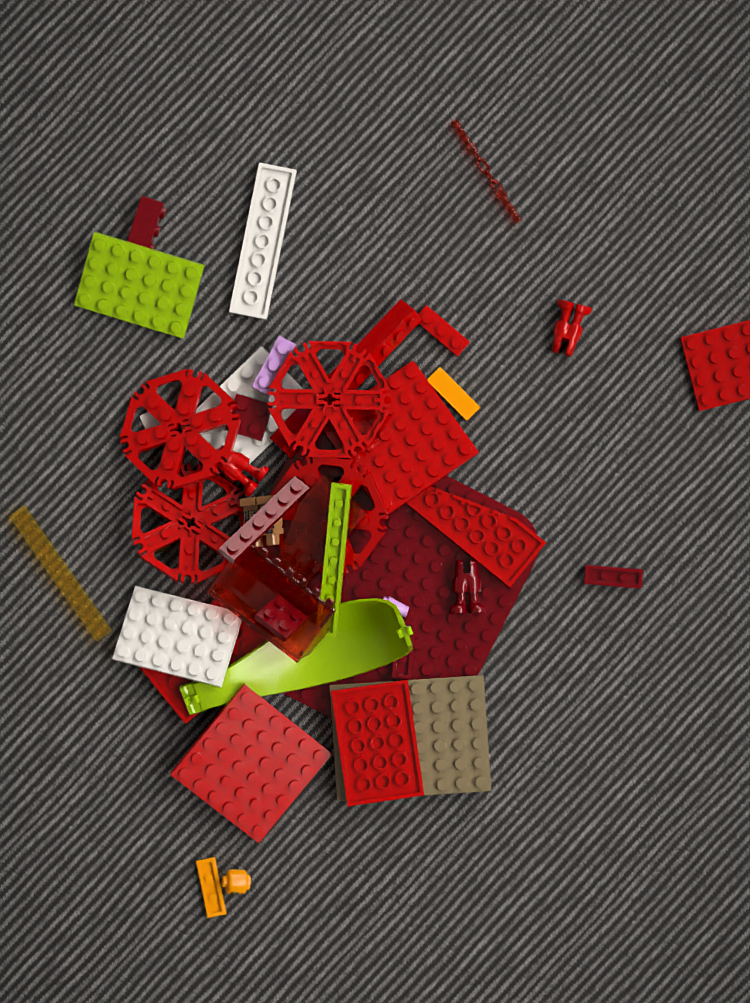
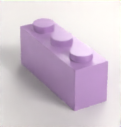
M278 336L252 385L253 389L268 397L271 396L267 395V393L274 389L268 388L290 351H292V354L294 353V348L297 347L296 344Z

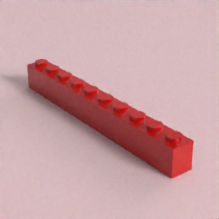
M400 299L360 341L355 350L357 353H362L365 348L366 353L363 357L366 358L370 352L376 365L379 366L423 319L411 306ZM361 366L347 390H356L371 374L369 367ZM337 367L328 375L329 379H331ZM328 394L324 399H319L326 401L328 405H331L335 400L340 401V399L332 398L331 394ZM296 409L287 418L285 424L292 434L300 431L312 409ZM279 428L269 437L290 458L302 447L297 446L295 450H292L296 442L293 441L289 447Z

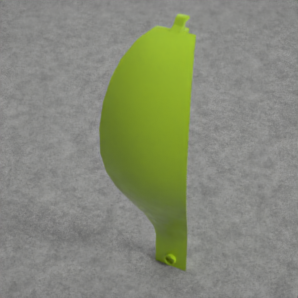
M372 598L340 603L336 638L317 635L318 610L308 615L307 622L285 642L274 635L228 666L222 688L193 681L181 685L180 691L189 714L194 715L226 705L243 683L261 697L332 683L385 666L409 654L413 650L410 639L413 631L411 626L405 625L397 605L389 600Z

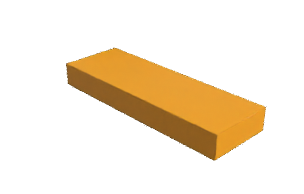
M441 367L427 379L431 386L466 421L480 409V406Z
M215 857L197 860L196 865L207 918L227 914Z

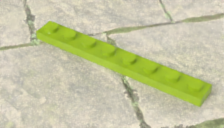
M331 483L317 628L318 636L336 638L338 633L352 490L351 484Z

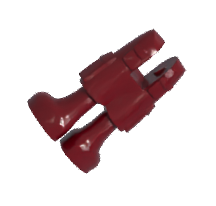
M463 560L456 561L453 592L457 594V600L455 605L450 607V614H467L466 592L469 593V614L486 613V607L479 603L477 593L482 591L476 560H470V573L464 574Z

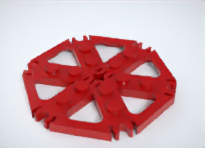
M308 341L311 349H308V345L304 342V352H299L295 347L294 352L297 355L295 357L292 351H290L268 389H275L276 392L269 391L267 395L275 397V401L267 402V405H275L276 408H268L288 446L290 447L291 443L295 441L296 443L293 445L292 450H295L297 446L303 447L302 456L306 454L307 449L310 450L307 457L351 458L348 450H350L353 456H356L354 448L360 447L362 451H365V447L361 444L364 442L368 449L391 411L383 410V407H391V404L384 403V398L391 397V394H383V391L391 390L370 352L366 358L363 357L366 353L365 348L362 353L356 352L357 343L350 350L349 347L352 342ZM321 349L341 350L343 352V359L331 379L328 378L316 356L317 352ZM296 364L300 366L312 389H284L281 382L289 368ZM361 366L369 367L378 384L375 390H347ZM328 394H331L332 398L340 399V401L335 400L331 405H328L326 401L319 399H324ZM284 409H312L300 431L296 434H292L288 430L281 417V412ZM347 410H374L377 413V418L366 435H361L358 432ZM328 420H330L342 441V447L339 450H319L315 446V442Z
M184 369L146 381L145 383L150 388L148 389L142 384L141 387L144 389V393L140 395L136 391L134 392L138 400L131 396L120 435L122 439L120 440L121 444H129V447L123 449V452L128 454L125 456L155 485L157 483L159 487H162L164 481H168L167 488L175 490L214 478L216 476L211 470L216 474H220L217 466L223 464L227 467V463L223 458L230 463L241 424L240 414H232V411L238 409V406L205 372L203 375L202 371H199L197 377H193L194 371L192 369ZM178 380L181 381L182 387L174 410L158 395L157 389L161 385ZM203 387H209L221 398L219 406L196 413ZM139 407H144L161 423L138 432H133L131 429L135 412ZM179 425L185 427L184 429H182V433L176 431L177 429H179ZM226 425L229 428L225 445L221 450H216L200 435L201 433ZM165 445L157 470H150L139 459V453ZM187 448L203 464V469L200 472L180 477L178 474L185 449Z
M306 456V465H303L301 460H297L296 463L294 462L271 495H276L294 476L299 477L309 487L307 495L311 503L298 501L282 517V520L307 522L309 524L293 545H288L283 534H279L278 546L283 557L286 558L290 552L291 555L287 557L286 561L289 562L293 557L296 558L295 568L299 567L303 562L299 570L323 573L324 565L314 564L309 559L323 537H326L328 525L326 517L318 514L329 510L330 494L318 468L320 465L339 466L343 468L344 475L338 483L352 485L351 498L361 485H365L375 504L373 510L350 508L348 528L368 530L372 535L370 541L359 554L354 552L347 536L343 573H349L348 565L357 570L358 565L360 568L385 535L386 532L379 531V529L384 530L388 527L381 524V519L389 518L388 515H381V512H389L371 471L364 477L368 472V468L359 472L358 466L360 462H356L352 468V464L355 461L352 459L312 457L311 459V457Z
M184 463L181 465L178 475L184 477L200 472L201 465L198 464L197 470L193 471L190 468L191 464L188 463L185 471ZM213 470L211 472L216 477L207 480L224 489L226 496L203 507L202 488L204 481L183 487L182 505L159 491L157 483L155 485L150 480L145 481L141 486L146 493L140 494L137 492L134 496L131 541L137 540L132 545H141L142 549L137 551V555H142L140 559L177 583L178 575H181L180 583L183 584L184 577L188 576L191 579V584H193L196 576L198 584L236 566L240 561L239 558L233 564L218 552L219 548L230 537L214 527L213 524L232 515H237L240 518L241 528L244 525L245 519L243 507H240L238 498L242 497L244 493L239 492L240 488L219 474H216ZM144 508L151 509L169 521L146 533L140 530L141 511ZM192 519L194 520L195 527L190 526L189 528L187 527L188 523L186 520L190 521ZM180 540L177 568L171 569L154 557L156 550ZM201 542L221 555L223 562L207 571H201L198 568L199 543Z

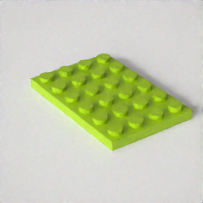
M94 232L74 306L184 339L205 265Z

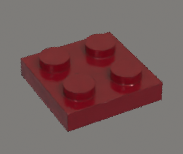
M236 393L234 399L236 403L234 404H237L238 409H234L232 414L239 413L241 416L238 435L262 442L271 415L268 408L272 409L273 406L267 405V402ZM226 425L225 431H229V428H228L227 425Z
M278 594L255 615L254 619L281 641L285 642L307 622L309 617Z

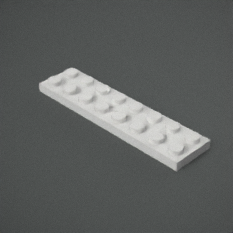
M259 163L229 313L267 320L297 173L295 169Z

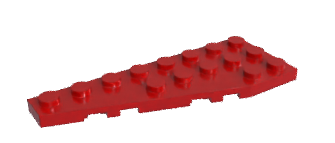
M429 487L406 503L509 588L546 544L543 539L517 518L489 509L438 488Z

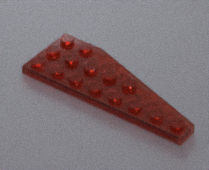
M325 474L322 475L298 504L296 514L291 522L289 532L284 540L256 614L278 594L292 604L324 566L331 483H333ZM352 498L350 500L347 537L368 513Z

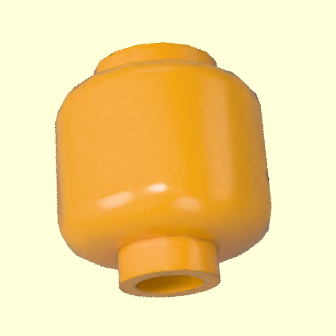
M230 869L226 872L225 876H222L221 885L225 887L228 894L242 895L250 889L251 878L245 870Z

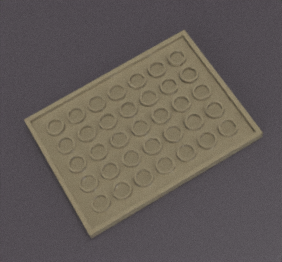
M484 675L408 680L424 795L491 791ZM395 681L330 685L337 801H346L347 799L331 691Z

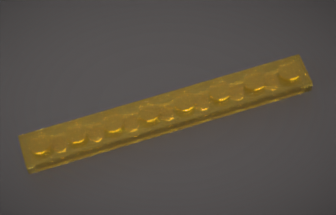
M24 505L9 516L95 641L98 642L111 633L113 630L28 508Z

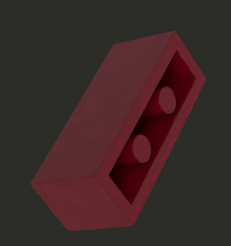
M141 196L127 240L128 242L155 249L153 244L154 238H158L161 231L159 226L160 220H164L167 209L164 208V202Z

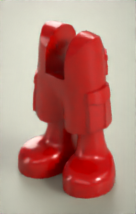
M558 299L557 306L561 309V319L555 322L552 352L558 354L561 341L568 342L565 356L571 357L577 341L580 340L583 328L580 326L581 321L585 315L591 314L592 308L576 304L572 324H569V317L574 303Z
M233 451L230 463L226 461L227 467L219 464L217 468L233 483L238 480L245 488L244 495L249 498L259 484L245 476L242 471L245 470L257 481L261 482L269 468L267 466L255 467L249 464L250 459Z

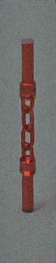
M457 119L452 121L451 125L466 146L469 155H473L476 159V166L482 174L487 176L494 194L503 203L515 224H518L522 219L508 199V194L500 182L494 180L490 173L489 165L484 158L478 155V148L470 140ZM482 161L487 167L484 171L479 165ZM496 183L500 188L497 191L493 187V185H496Z

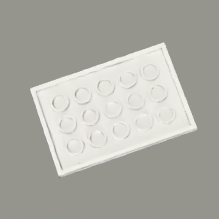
M261 346L220 387L233 400L237 393L263 402H274L275 397L273 395L268 397L252 388L269 353ZM286 373L281 382L284 389H303ZM213 392L197 408L196 413L219 406L221 398ZM296 409L282 410L281 417L285 422ZM270 415L262 442L237 434L233 451L250 459L249 464L273 442L269 437L278 429V426L272 415ZM226 426L200 435L218 450L221 445H225L228 431H225Z
M135 586L112 659L222 688L244 614Z

